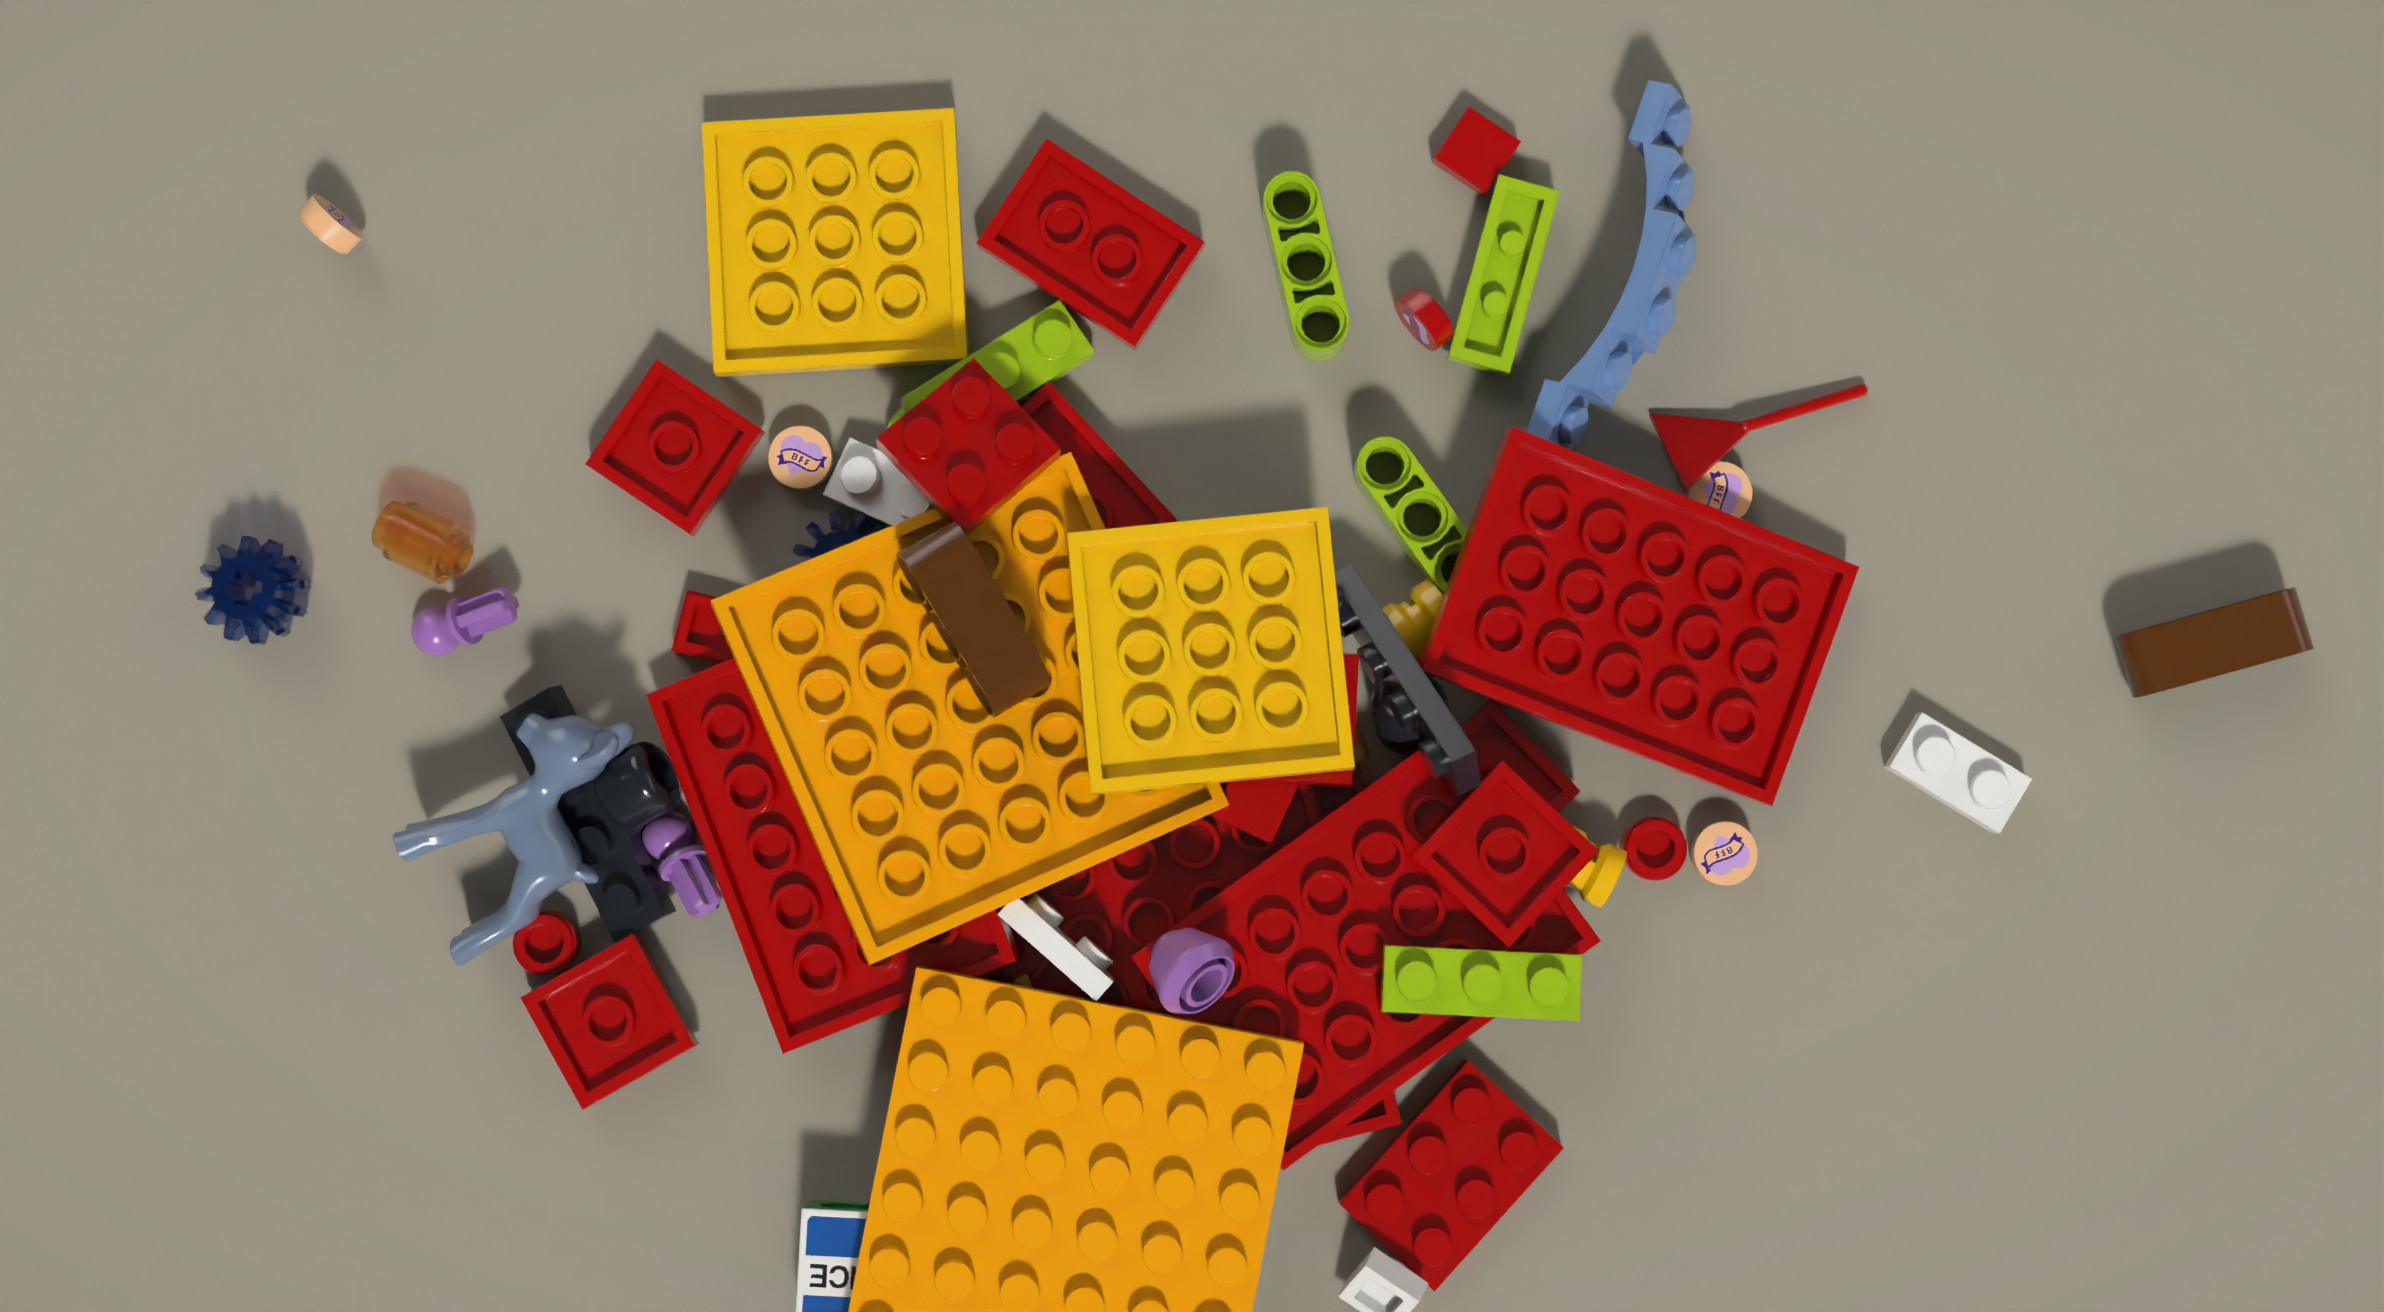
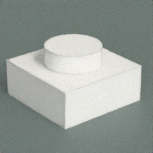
M1374 1247L1347 1278L1338 1297L1360 1312H1411L1421 1301L1429 1283L1408 1270L1401 1262L1390 1258Z

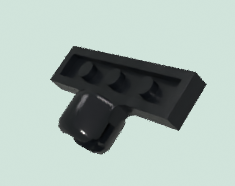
M1351 563L1336 570L1335 581L1341 635L1345 638L1353 634L1360 645V648L1357 649V654H1359V660L1364 671L1374 684L1380 681L1372 693L1370 704L1373 725L1378 740L1387 749L1404 756H1410L1419 749L1420 755L1431 775L1435 779L1445 776L1457 796L1480 786L1476 750L1449 711L1447 696L1442 684L1433 676L1424 673L1354 565Z
M562 685L549 687L500 716L530 777L535 773V762L530 750L517 736V731L530 714L539 715L548 720L571 715L577 716ZM646 741L626 747L606 764L604 770L595 779L562 794L557 804L560 814L580 848L583 863L599 874L598 882L593 884L585 883L615 943L677 911L642 844L640 832L646 824L678 806L682 788L669 756L660 747Z

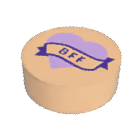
M313 194L298 211L299 218L304 225L323 243L340 254H349L363 239L361 231L344 213L317 194Z
M793 426L783 430L774 438L769 448L768 462L773 475L783 485L796 491H809L821 486L829 478L834 466V453L828 440L817 430L807 426Z
M1719 461L1685 492V496L1741 518L1750 507L1752 486L1748 476L1742 469L1732 463Z
M1714 822L1706 825L1696 834L1691 844L1690 857L1692 865L1700 877L1712 884L1728 886L1742 882L1753 872L1758 859V849L1753 836L1743 826L1734 822Z

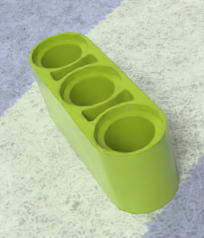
M1285 171L1276 175L1267 184L1263 194L1262 215L1290 338L1295 350L1304 358L1312 361H1326L1335 357L1344 346L1349 331V314L1318 187L1306 174L1298 171ZM1285 193H1295L1306 200L1309 209L1302 217L1287 219L1281 217L1276 212L1273 206L1274 201ZM1302 253L1315 256L1321 262L1323 272L1311 281H1302L1295 278L1287 266L1294 256ZM1323 314L1329 316L1335 322L1337 334L1327 342L1317 343L1310 340L1304 334L1302 323L1309 316Z
M1390 436L1377 437L1370 440L1360 450L1354 465V480L1358 489L1423 579H1430L1442 595H1444L1448 583L1444 581L1441 574V565L1445 558L1451 555H1459L1468 529L1411 450L1401 440ZM1377 453L1391 455L1398 461L1400 466V478L1391 484L1374 482L1366 471V461ZM1414 504H1423L1430 507L1437 517L1436 531L1428 536L1412 534L1404 524L1403 514L1405 510Z

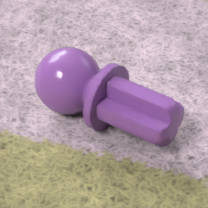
M503 587L495 588L472 598L461 595L456 596L448 601L446 607L431 606L419 612L411 626L412 640L416 647L427 655H447L454 651L460 643L466 646L474 645L481 641L483 634L515 622L518 618L516 609L519 607V602L516 596H511L507 588Z
M671 810L643 827L642 841L649 854L659 860H663L658 868L661 878L664 881H671L688 914L694 918H699L705 914L713 913L719 908L722 893L705 864L708 856L704 847L692 845L694 834L691 823L683 814Z

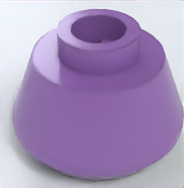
M1194 928L1173 930L1164 934L1155 943L1149 964V972L1162 1006L1167 1011L1176 1014H1194L1211 1006L1226 991L1232 981L1235 970L1234 952L1230 944L1221 938Z

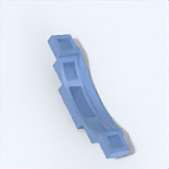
M1648 80L1628 137L1631 144L1645 159L1646 210L1637 256L1621 299L1602 332L1560 382L1544 380L1527 429L1528 433L1573 450L1574 445L1582 441L1586 433L1589 419L1588 404L1594 403L1612 408L1617 392L1626 386L1630 378L1632 366L1638 361L1644 351L1656 354L1661 336L1667 335L1674 323L1676 314L1674 298L1681 278L1691 271L1696 258V234L1685 223L1683 211L1689 205L1693 194V170L1676 151L1677 147L1682 146L1688 137L1691 126V107L1672 84Z

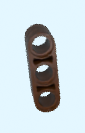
M952 521L896 553V558L908 583L977 698L992 717L995 718L1051 685L1050 676L1039 654L973 544L958 523Z
M2296 587L2115 636L2133 698L2173 689L2314 649Z

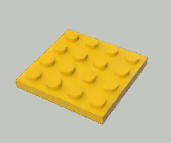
M954 108L702 122L713 372L717 377L958 363L969 356L957 120Z
M1328 507L1067 533L1090 792L1092 795L1354 770L1355 764Z

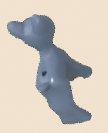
M530 714L518 729L517 736L530 750L535 762V773L524 782L506 788L496 798L485 804L444 817L407 824L406 830L394 833L393 842L402 859L407 862L464 839L500 831L508 848L519 861L507 902L498 910L463 929L462 934L452 938L449 946L450 954L458 966L466 964L493 945L536 920L543 900L558 888L573 880L588 884L598 882L599 874L583 863L580 848L560 814L557 804L562 794L595 779L604 770L606 764L631 743L635 731L632 721L621 722L603 728L586 717L571 715L548 720L542 716Z

